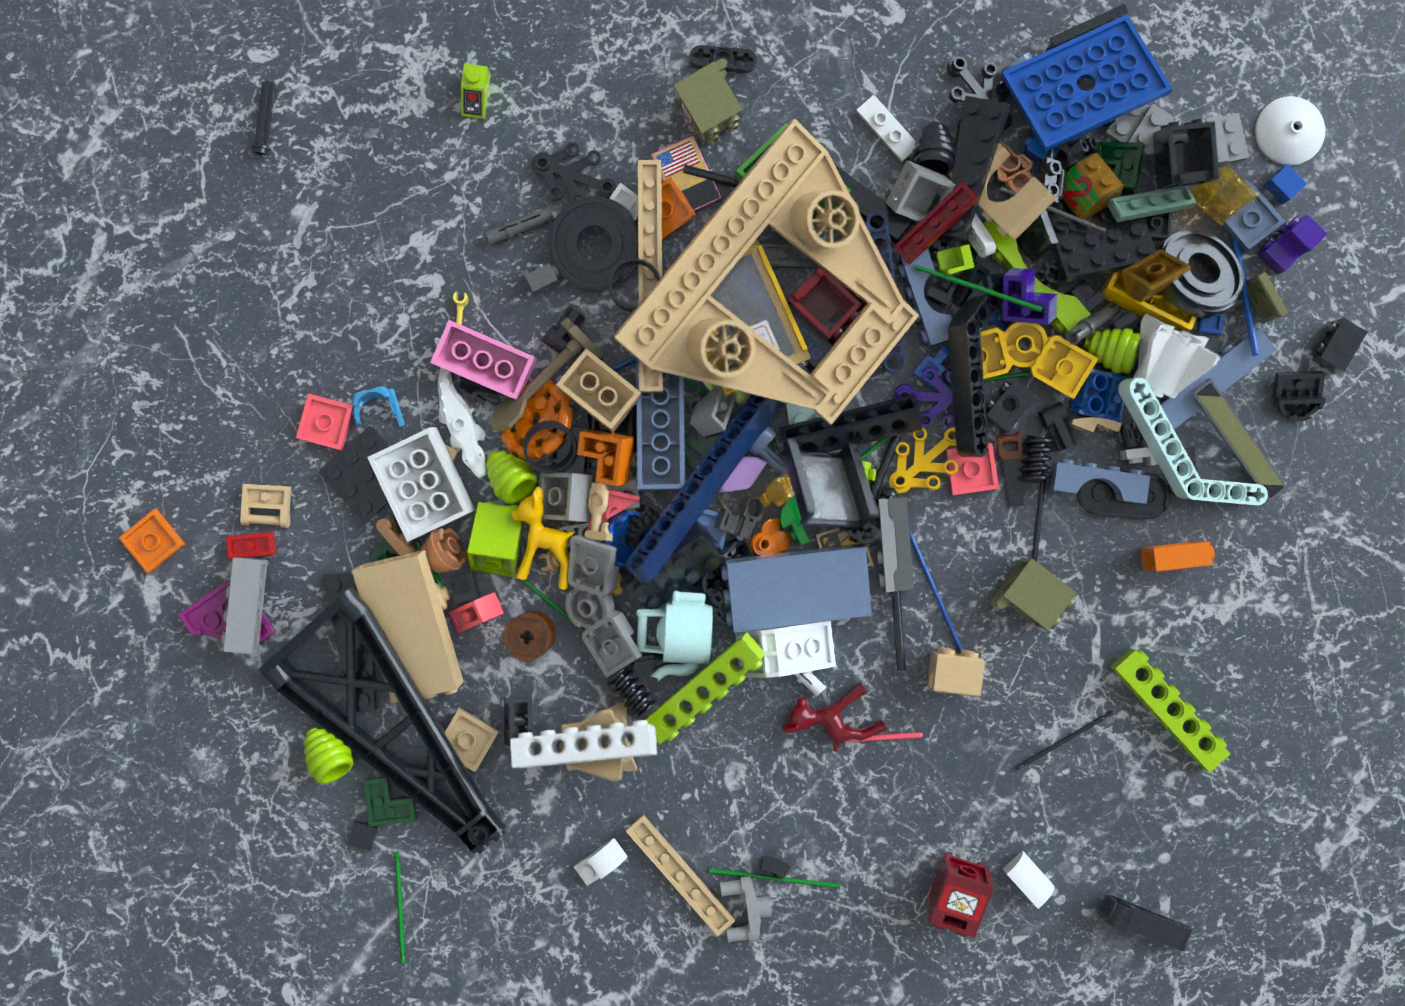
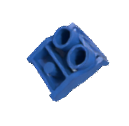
M1092 369L1075 398L1070 400L1073 413L1122 423L1121 415L1124 401L1119 394V385L1123 380L1129 378Z

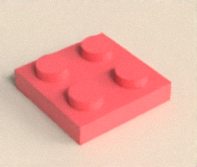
M308 393L296 438L343 450L353 415V405Z
M988 443V451L984 457H961L956 448L945 450L946 460H953L958 464V472L955 475H949L952 495L999 489L992 443ZM952 464L947 466L948 471H954L956 468Z

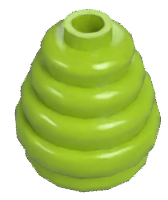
M1114 328L1112 331L1106 329L1103 332L1095 331L1092 336L1086 338L1084 349H1087L1088 353L1098 358L1097 363H1103V367L1111 369L1113 373L1120 374L1124 372L1125 374H1130L1139 353V344L1142 337L1139 333H1133V330L1129 328H1124L1123 330Z
M493 451L487 456L485 467L490 479V486L499 499L507 504H515L525 499L533 491L537 484V476L534 473V469L527 462L512 454H508L506 451Z
M318 727L307 732V737L303 742L306 756L305 762L308 774L315 778L317 783H331L351 770L354 764L351 757L352 753L342 740L335 738L333 734Z

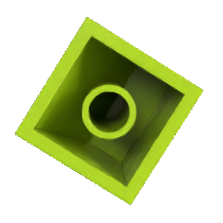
M491 501L485 503L478 502L467 552L471 571L509 577L516 576L525 525L524 521L513 520L512 511L518 508L517 505L502 506Z

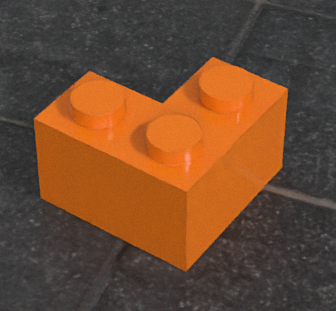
M594 429L580 431L577 455L598 459L595 482L613 486L629 483L634 437Z

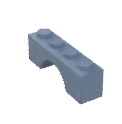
M928 249L910 265L901 258L898 261L897 271L899 277L905 280L907 286L904 287L905 295L908 300H912L913 310L919 315L915 322L919 321L922 330L919 331L922 343H926L927 347L930 348L948 342V326L952 321L951 315L938 313L927 304L924 296V286L931 274L914 269L915 265H919L935 271Z
M1060 459V462L1052 463L1049 491L1076 494L1084 483L1092 479H1098L1111 486L1117 501L1147 504L1150 476L1143 475L1142 470L1129 469V473L1120 472V467L1106 466V469L1097 468V464L1083 462V466L1074 465V460Z

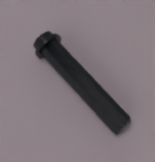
M263 81L261 85L255 142L251 146L254 154L266 156L271 149L268 145L276 88L275 83L271 81Z

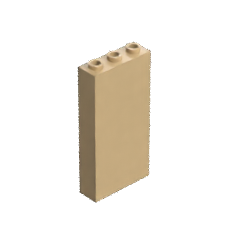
M425 550L362 564L353 569L352 573L359 596L371 608L424 699H430L444 692V695L457 692L464 681ZM389 692L391 702H399L395 694Z

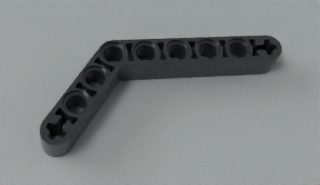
M1005 273L985 275L978 286L1003 294V275ZM975 289L948 326L956 449L961 457H984L988 451L981 332L1003 303V299Z

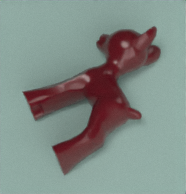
M860 682L841 699L818 711L811 710L806 698H798L797 704L790 710L788 723L782 727L787 733H795L806 730L814 724H821L833 742L834 752L838 750L840 744L852 739L862 741L888 730L881 720L862 729L844 724L840 712L853 701L867 693Z

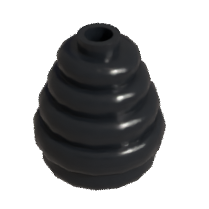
M937 121L926 125L915 142L911 155L912 162L945 176L951 173L956 155V145L948 128Z

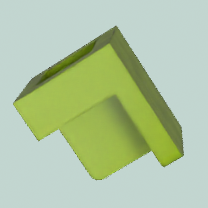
M969 244L936 252L940 273L948 275L974 268Z

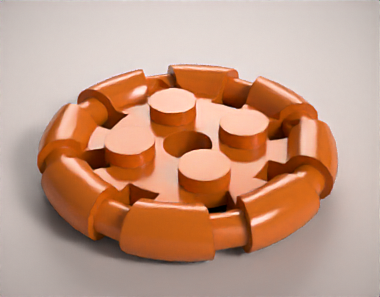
M548 380L534 394V397L526 401L527 404L522 417L511 427H515L516 431L512 433L511 428L502 431L501 439L503 444L512 454H518L519 458L526 459L522 447L523 439L527 431L534 426L536 416L540 415L539 422L547 420L557 421L564 424L570 430L573 418V409L569 405L571 400L551 380ZM554 428L539 431L529 441L527 455L531 460L542 458L544 454H551L563 443L566 433L557 429L554 434L552 433Z

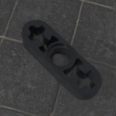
M697 45L690 52V62L697 69H702L710 64V58H703L702 62H698L694 56H698L699 52H702L704 57H710V53H714L713 62L717 61L716 58L719 54H727L730 58L725 68L727 72L749 73L756 66V55L749 49ZM733 55H737L736 60H743L744 56H748L749 61L752 62H749L748 66H743L742 61H736V66H733Z
M732 539L722 548V552L726 560L744 558L748 555V545L743 540ZM735 546H739L737 548L738 554H734L736 552ZM717 567L698 580L696 586L701 593L714 594L725 581L722 580L721 572ZM707 579H710V581H709L710 587H709V588L706 587V586L708 585V583H707V581H706Z

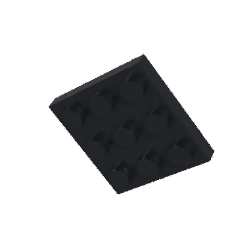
M372 426L367 427L318 472L364 523L369 522L389 503L367 457L390 446Z

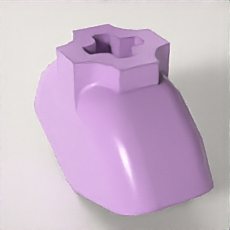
M744 456L718 493L750 488L767 462L758 457Z

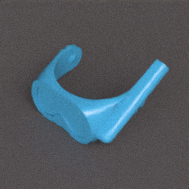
M381 386L353 394V411L357 425H361V408L367 401L374 398L387 400L390 403L393 415L396 416L399 427L405 425L394 389Z

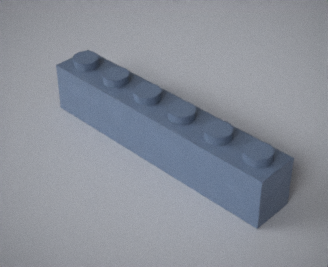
M1260 328L1255 330L1259 355L1252 356L1248 330L1238 336L1240 340L1236 344L1230 343L1220 350L1222 354L1219 356L1220 358L1216 366L1180 391L1175 398L1167 396L1162 401L1157 399L1173 429H1176L1201 409L1190 392L1207 378L1212 379L1222 393L1277 351ZM1155 425L1154 427L1156 432L1158 431L1157 425Z

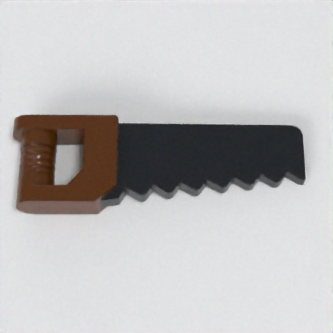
M1016 431V434L997 435V455L1000 461L1003 462L1001 467L1004 468L1002 474L1005 475L1003 480L1006 481L1004 486L1007 488L1006 494L1009 495L1007 497L1009 501L1008 507L1022 506L1024 498L1023 482H1021V459L1023 458L1021 431ZM1016 443V450L1007 451L1003 448V444Z

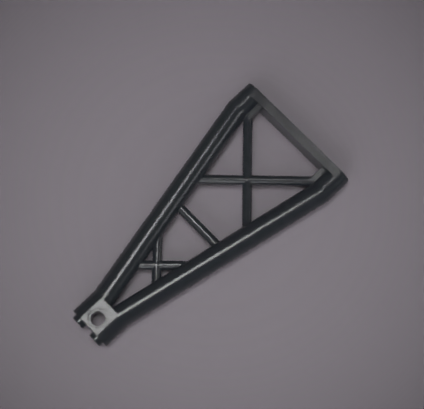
M352 587L339 596L258 669L276 691L326 731L333 734L335 738L342 740L344 745L348 746L351 751L453 831L473 854L476 852L481 854L489 847V842L492 839L496 842L506 833L503 830L506 825L488 806L371 608ZM337 614L346 624V676L295 669L286 658ZM355 629L387 682L356 678ZM300 679L346 686V716ZM356 687L394 693L407 716L376 741L356 725ZM413 724L427 748V768L406 765L387 750L385 746ZM436 779L447 781L464 810L436 789Z

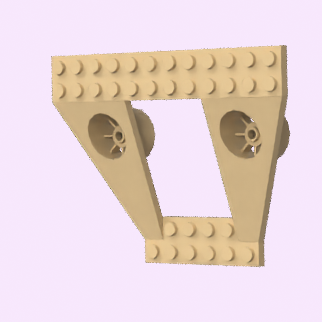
M792 119L613 338L647 368L811 408L828 424H832L919 315L903 300L860 216L857 204L850 196L828 151L796 119ZM825 198V208L821 209L817 203ZM831 202L836 206L834 209L831 208ZM814 209L818 212L816 219H812ZM812 222H816L818 226L816 231L813 230ZM767 225L867 303L865 308L810 375L710 296ZM835 229L838 235L833 239L832 230ZM822 231H826L827 242L818 237ZM726 326L733 332L730 337L726 336ZM720 327V336L715 337L711 334L716 328ZM708 338L713 340L710 348H706ZM705 351H711L714 355L710 361L707 360ZM718 359L722 360L721 370L712 367ZM728 359H734L735 362L728 367Z

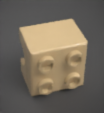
M938 647L937 651H931L927 686L936 692L979 697L982 690L985 660L979 658V653L975 651L961 650L960 654H958L951 648Z

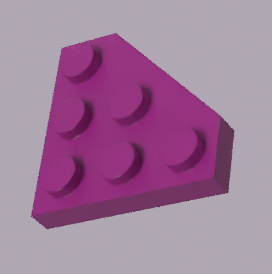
M231 578L178 614L191 634L222 639L223 632H226L224 612L228 608L229 599L226 598V590L228 585H230ZM262 612L259 644L277 632L264 612Z

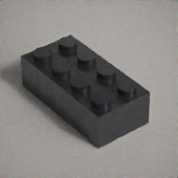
M697 520L651 582L646 584L640 583L627 569L626 565L619 569L625 588L646 609H657L672 599L674 591H684L706 574H709L725 563L726 558L719 543Z

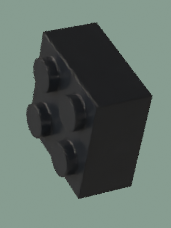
M1172 212L1144 217L1152 240L1165 241L1170 237Z

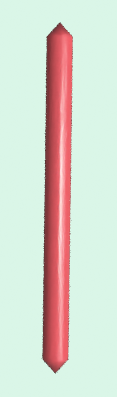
M921 732L881 734L862 741L921 738L923 734ZM855 739L849 740V742H860Z

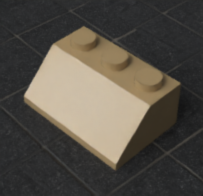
M588 349L584 350L556 384L561 392L612 433L625 419L641 395L640 391Z

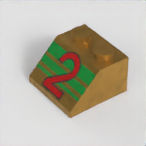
M1095 153L1077 162L1066 173L1062 200L1076 217L1084 220L1108 208L1107 203L1110 199L1121 197L1123 184L1098 153Z

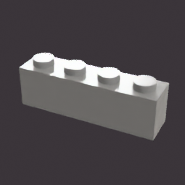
M236 557L229 564L228 573L231 576V582L226 590V598L229 599L228 608L224 612L226 632H223L221 639L224 652L245 654L259 652L268 560Z

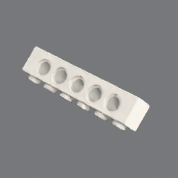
M635 721L633 726L624 727V723L609 724L610 729H601V726L598 725L587 726V731L578 732V728L564 729L562 734H555V730L541 731V736H533V733H520L518 738L510 739L512 768H530L657 755L655 726L647 725V721ZM631 733L634 741L632 745L627 746L625 738ZM608 735L611 742L609 747L605 749L602 745V740ZM585 738L587 740V747L582 751L579 743ZM562 740L564 750L559 753L557 751V744ZM537 743H540L541 752L536 755L534 747Z

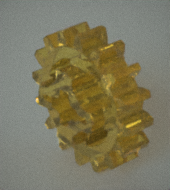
M788 472L771 481L765 487L767 492L759 497V501L766 509L775 504L777 507H780L795 497Z

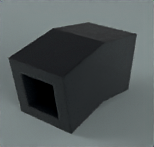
M763 856L760 871L772 873L783 880L791 866L778 858Z

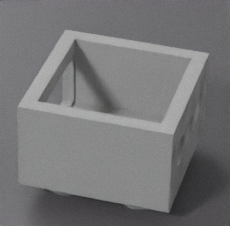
M907 160L886 203L896 213L920 222L927 215L926 213L941 185L947 188L939 203L953 191L955 184L945 175Z

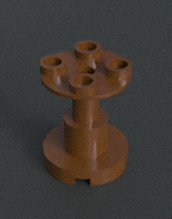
M527 611L514 617L506 625L503 633L505 647L514 658L521 661H533L549 651L556 639V628L553 620L540 611Z

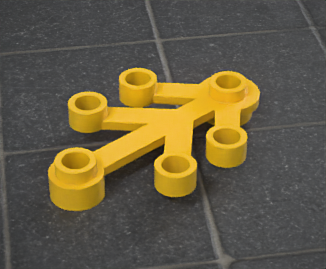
M924 428L914 431V465L907 471L906 458L910 453V448L905 442L899 443L896 447L898 455L897 471L890 476V487L894 488L898 494L908 492L911 487L928 488L935 491L941 486L939 477L935 475L929 476L927 479L914 477L919 472L955 475L958 472V464L955 461L931 463L948 447H956V439L952 440L949 438L951 433H955V428L947 429L944 433V439L925 455L924 445L927 439V431ZM923 432L925 435L922 438H917L916 434ZM906 447L907 451L900 453L899 448ZM952 464L956 468L954 471H948L947 466ZM899 478H903L905 480L904 484L898 485L896 481ZM937 480L938 484L932 487L929 485V482Z

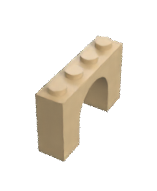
M999 143L978 205L983 209L981 214L990 223L994 220L998 224L996 229L1005 238L1010 235L1016 240L1056 198L1033 176L1009 200L1003 202L990 201L987 196L988 181L991 175L1011 155Z

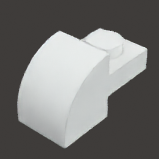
M1141 439L1143 448L1120 451L1121 460L1129 459V464L1141 463L1143 458L1145 467L1158 464L1145 439ZM1166 445V453L1169 451L1168 445Z
M615 838L597 848L594 853L578 862L574 868L588 886L597 879H602L628 856Z

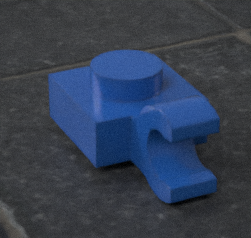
M943 346L934 358L927 354L913 374L932 387L933 384L924 380L923 370L926 367H933L940 377L946 369L941 363L949 355L950 351ZM928 371L925 375L931 378L934 376V372Z

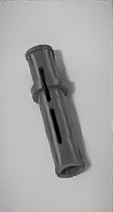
M550 206L512 222L505 221L504 225L485 231L490 245H493L509 237L513 239L517 234L555 219Z
M1109 301L1090 317L1080 320L1075 328L1066 333L1067 341L1069 342L1075 337L1071 344L1076 345L1083 338L1090 337L1094 334L1095 329L1119 313L1118 304L1110 308L1115 302Z

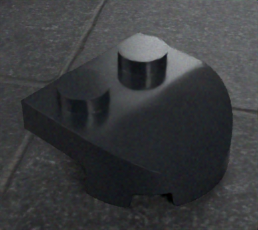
M1323 371L1276 372L1273 400L1278 410L1293 421L1311 419V415L1318 409L1321 410L1326 401V398L1322 396L1325 373Z

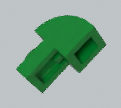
M793 497L781 509L780 525L781 528L791 525L792 529L788 531L793 542H799L800 545L809 542L803 526L800 525L801 517L796 499Z

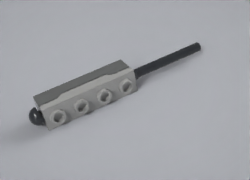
M886 487L880 493L881 499L876 500L875 504L878 515L874 518H878V527L876 529L880 534V550L876 554L877 563L881 564L882 574H878L879 587H883V591L890 592L892 596L897 671L906 670L901 591L914 590L907 497L894 498V496L898 495L897 491L892 487Z

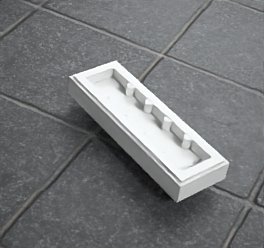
M875 95L870 97L856 110V113L901 163L912 154L916 141Z

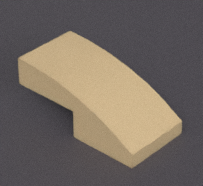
M1090 417L1068 421L1071 428L1087 434L1093 433L1095 427L1110 433L1119 432L1122 424L1109 419Z

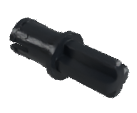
M652 653L642 655L631 662L633 670L649 668L657 670L658 667L678 663L663 662L664 654Z

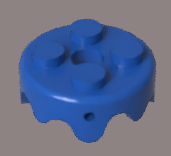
M623 511L616 514L608 522L609 534L613 535V540H602V543L616 547L615 565L625 566L627 560L635 551L631 545H626L625 538L628 535L627 527H629V521L633 522L632 517L635 515L639 518L640 512ZM650 529L644 530L641 536L645 537Z

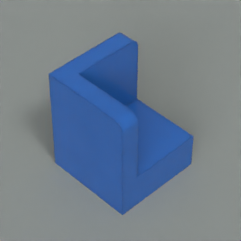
M1287 164L1279 169L1263 185L1281 204H1284L1304 188L1306 182Z

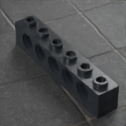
M913 394L841 412L832 424H828L819 417L779 427L783 449L786 447V440L789 438L796 439L800 452L828 453L843 449L848 442L861 445L922 430L920 407Z

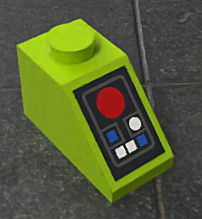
M464 63L461 82L462 117L485 120L491 78L487 66Z

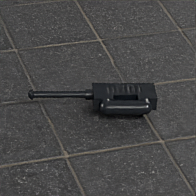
M1054 148L1048 151L1047 158L1041 160L1039 182L1056 198L1051 204L1058 203V201L1063 199L1066 169L1062 167V162L1054 160Z

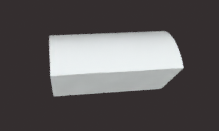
M1024 851L1020 852L1003 868L1004 872L1038 909L1052 895L1054 885Z

